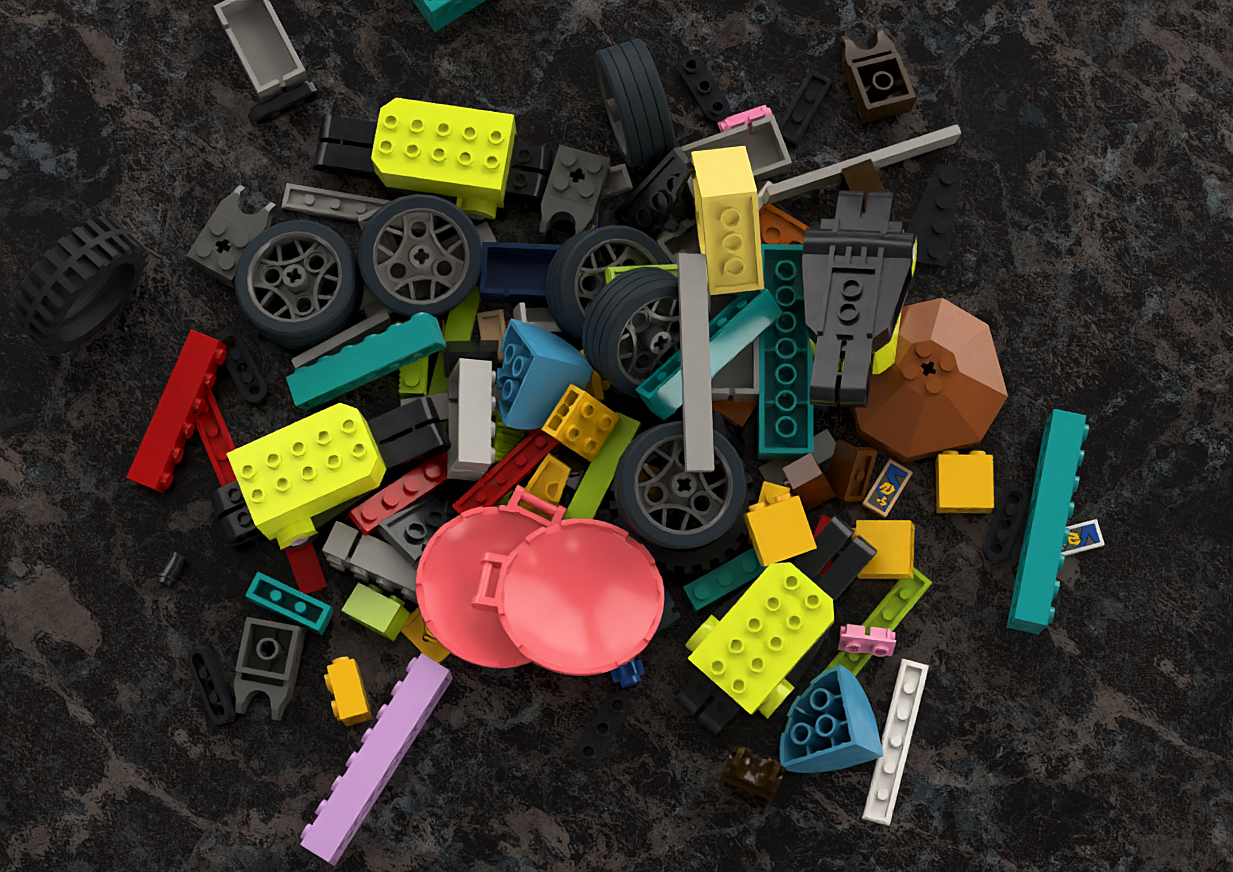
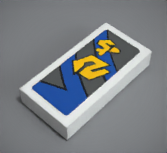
M1097 519L1065 527L1069 528L1070 531L1067 544L1063 545L1061 554L1067 556L1104 546Z

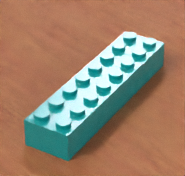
M761 244L764 288L769 290L783 313L759 334L757 460L796 461L809 453L814 454L813 405L810 404L809 397L813 369V352L805 321L802 271L803 245Z
M1054 409L1045 422L1006 628L1039 635L1044 628L1048 627L1049 623L1052 624L1055 608L1051 607V602L1054 597H1057L1060 581L1056 580L1058 571L1062 570L1065 555L1061 554L1063 545L1067 544L1070 531L1069 528L1065 527L1068 518L1072 517L1074 511V502H1070L1073 492H1076L1078 488L1079 476H1075L1078 466L1081 467L1084 457V451L1080 450L1083 440L1086 441L1089 425L1085 424L1086 415Z

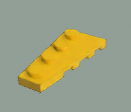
M548 453L524 491L558 507L572 468L551 453ZM521 501L517 504V506L550 522L553 519L552 516Z

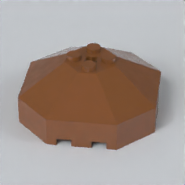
M944 298L903 306L895 363L880 374H872L867 408L850 407L855 421L857 437L903 465L928 457L930 459L942 454L943 451L977 448L1008 397L989 325ZM930 362L934 365L933 370L936 373L934 375L929 373L925 376L922 374L924 369L921 365H928Z

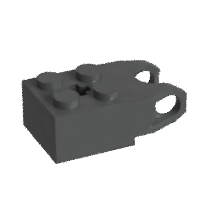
M559 145L541 203L542 220L539 236L546 237L552 225L559 220L572 222L576 230L575 235L592 228L611 170L610 158ZM579 178L580 180L578 181V183H575L574 179Z
M241 185L220 202L186 255L192 266L235 289L236 267L243 251L257 235L271 227L272 220L277 211L276 204L270 202L256 214L248 215L243 213L241 209L247 191ZM225 248H229V249H230L228 252L224 250V251L221 253V251H222L223 249H225Z
M246 617L235 669L237 671L234 682L236 713L245 714L252 698L260 692H266L271 700L272 719L281 721L284 710L293 697L307 629ZM274 644L275 652L271 656L270 653H267L268 647H273Z

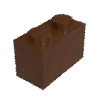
M812 453L782 468L787 477L783 479L785 486L790 488L789 492L792 496L800 497L801 503L807 511L836 496Z

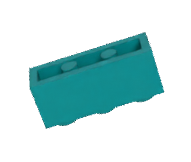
M753 547L684 586L682 593L695 616L743 590L765 571L766 567L760 566Z
M257 572L245 595L249 602L323 636L334 614L331 606L260 572Z

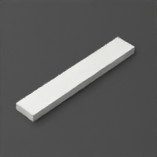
M906 659L901 660L881 740L883 757L876 760L862 819L887 826L890 825L927 676L928 665Z

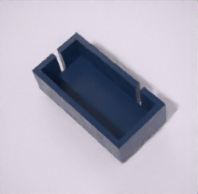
M482 242L481 302L505 303V298H510V303L548 305L546 300V277L549 265L562 245ZM584 278L582 286L587 291L588 280Z

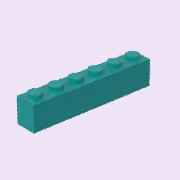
M768 289L743 291L709 322L711 379L783 313ZM680 349L635 389L649 410L663 420L673 415L682 405Z
M421 312L413 315L411 320L403 324L397 323L389 326L387 331L381 334H372L365 337L364 342L343 347L338 354L321 357L314 365L297 368L294 370V374L287 376L286 379L295 406L307 411L442 350L447 346L437 318L428 313Z

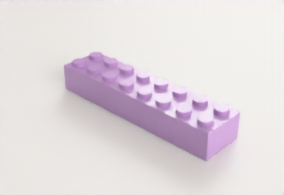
M422 653L418 659L414 657L410 661L406 669L408 672L407 677L403 682L400 680L397 682L391 692V695L394 696L388 706L384 704L376 716V719L379 721L374 729L369 728L361 739V742L364 744L360 751L352 753L346 763V766L349 767L343 777L339 775L331 787V790L334 792L328 801L324 799L315 812L318 815L313 825L309 823L300 836L303 839L300 845L334 867L453 679L450 670Z

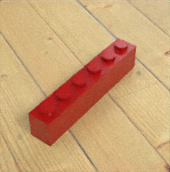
M192 329L190 330L126 478L161 493H164L165 488L171 485L173 480L172 472L175 465L181 461L185 442L194 432V421L197 415L204 409V398L208 389L210 390L215 384V373L218 366L226 358L227 346L220 340Z

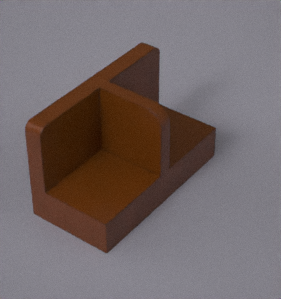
M837 440L827 475V480L836 497L843 501H864L878 451L871 447H854L844 440Z

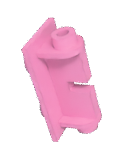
M763 105L727 117L725 120L717 122L721 133L747 124L748 136L751 135L749 131L751 122L771 116L772 112L770 108Z
M851 624L840 626L838 650H844L848 653H869L878 657L892 656L896 640L895 632H890V629L871 627L869 636L865 635V626Z

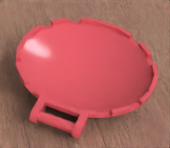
M517 485L507 506L499 505V507L484 508L481 506L461 513L448 523L446 522L429 540L417 569V603L429 631L452 654L462 660L483 667L510 668L525 665L532 661L525 657L510 641L501 624L498 613L478 610L471 606L472 598L477 593L482 571V554L494 553L509 556L513 550L515 551L525 541V537L543 526L546 528L560 523L567 509L561 505L557 507L524 491L525 488ZM521 501L552 516V521L550 522L517 506L518 502ZM493 568L487 597L495 598L501 569Z
M594 519L562 520L558 524L546 528L543 526L525 537V541L515 551L513 550L509 556L494 553L482 554V571L477 593L472 598L471 606L478 610L498 613L505 633L514 646L529 660L545 669L574 676L596 675L611 671L636 657L651 641L660 624L664 607V586L655 560L643 544H639L634 538L629 536L627 531L618 526ZM493 568H498L501 571L495 598H490L487 595Z

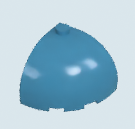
M510 319L500 350L504 352L502 368H497L496 389L501 390L502 400L497 403L499 413L505 426L517 429L541 428L570 384L584 391L586 385L591 381L593 368L575 347L562 338L532 324Z
M837 665L818 675L810 682L811 685L801 696L798 695L787 714L789 718L785 732L781 733L780 762L786 768L785 770L799 773L826 772L855 766L883 757L878 728L870 703L857 679L845 667Z

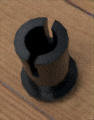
M172 552L163 572L158 573V582L169 588H173L174 584L177 585V578L188 559L176 552Z

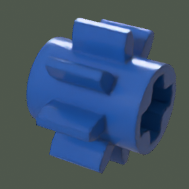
M634 658L610 671L614 683L620 682L622 688L640 683V675L645 674L641 659L635 661Z

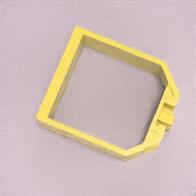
M739 146L691 152V163L694 166L692 179L695 197V216L701 254H706L709 294L717 295L764 289L758 196L746 147Z

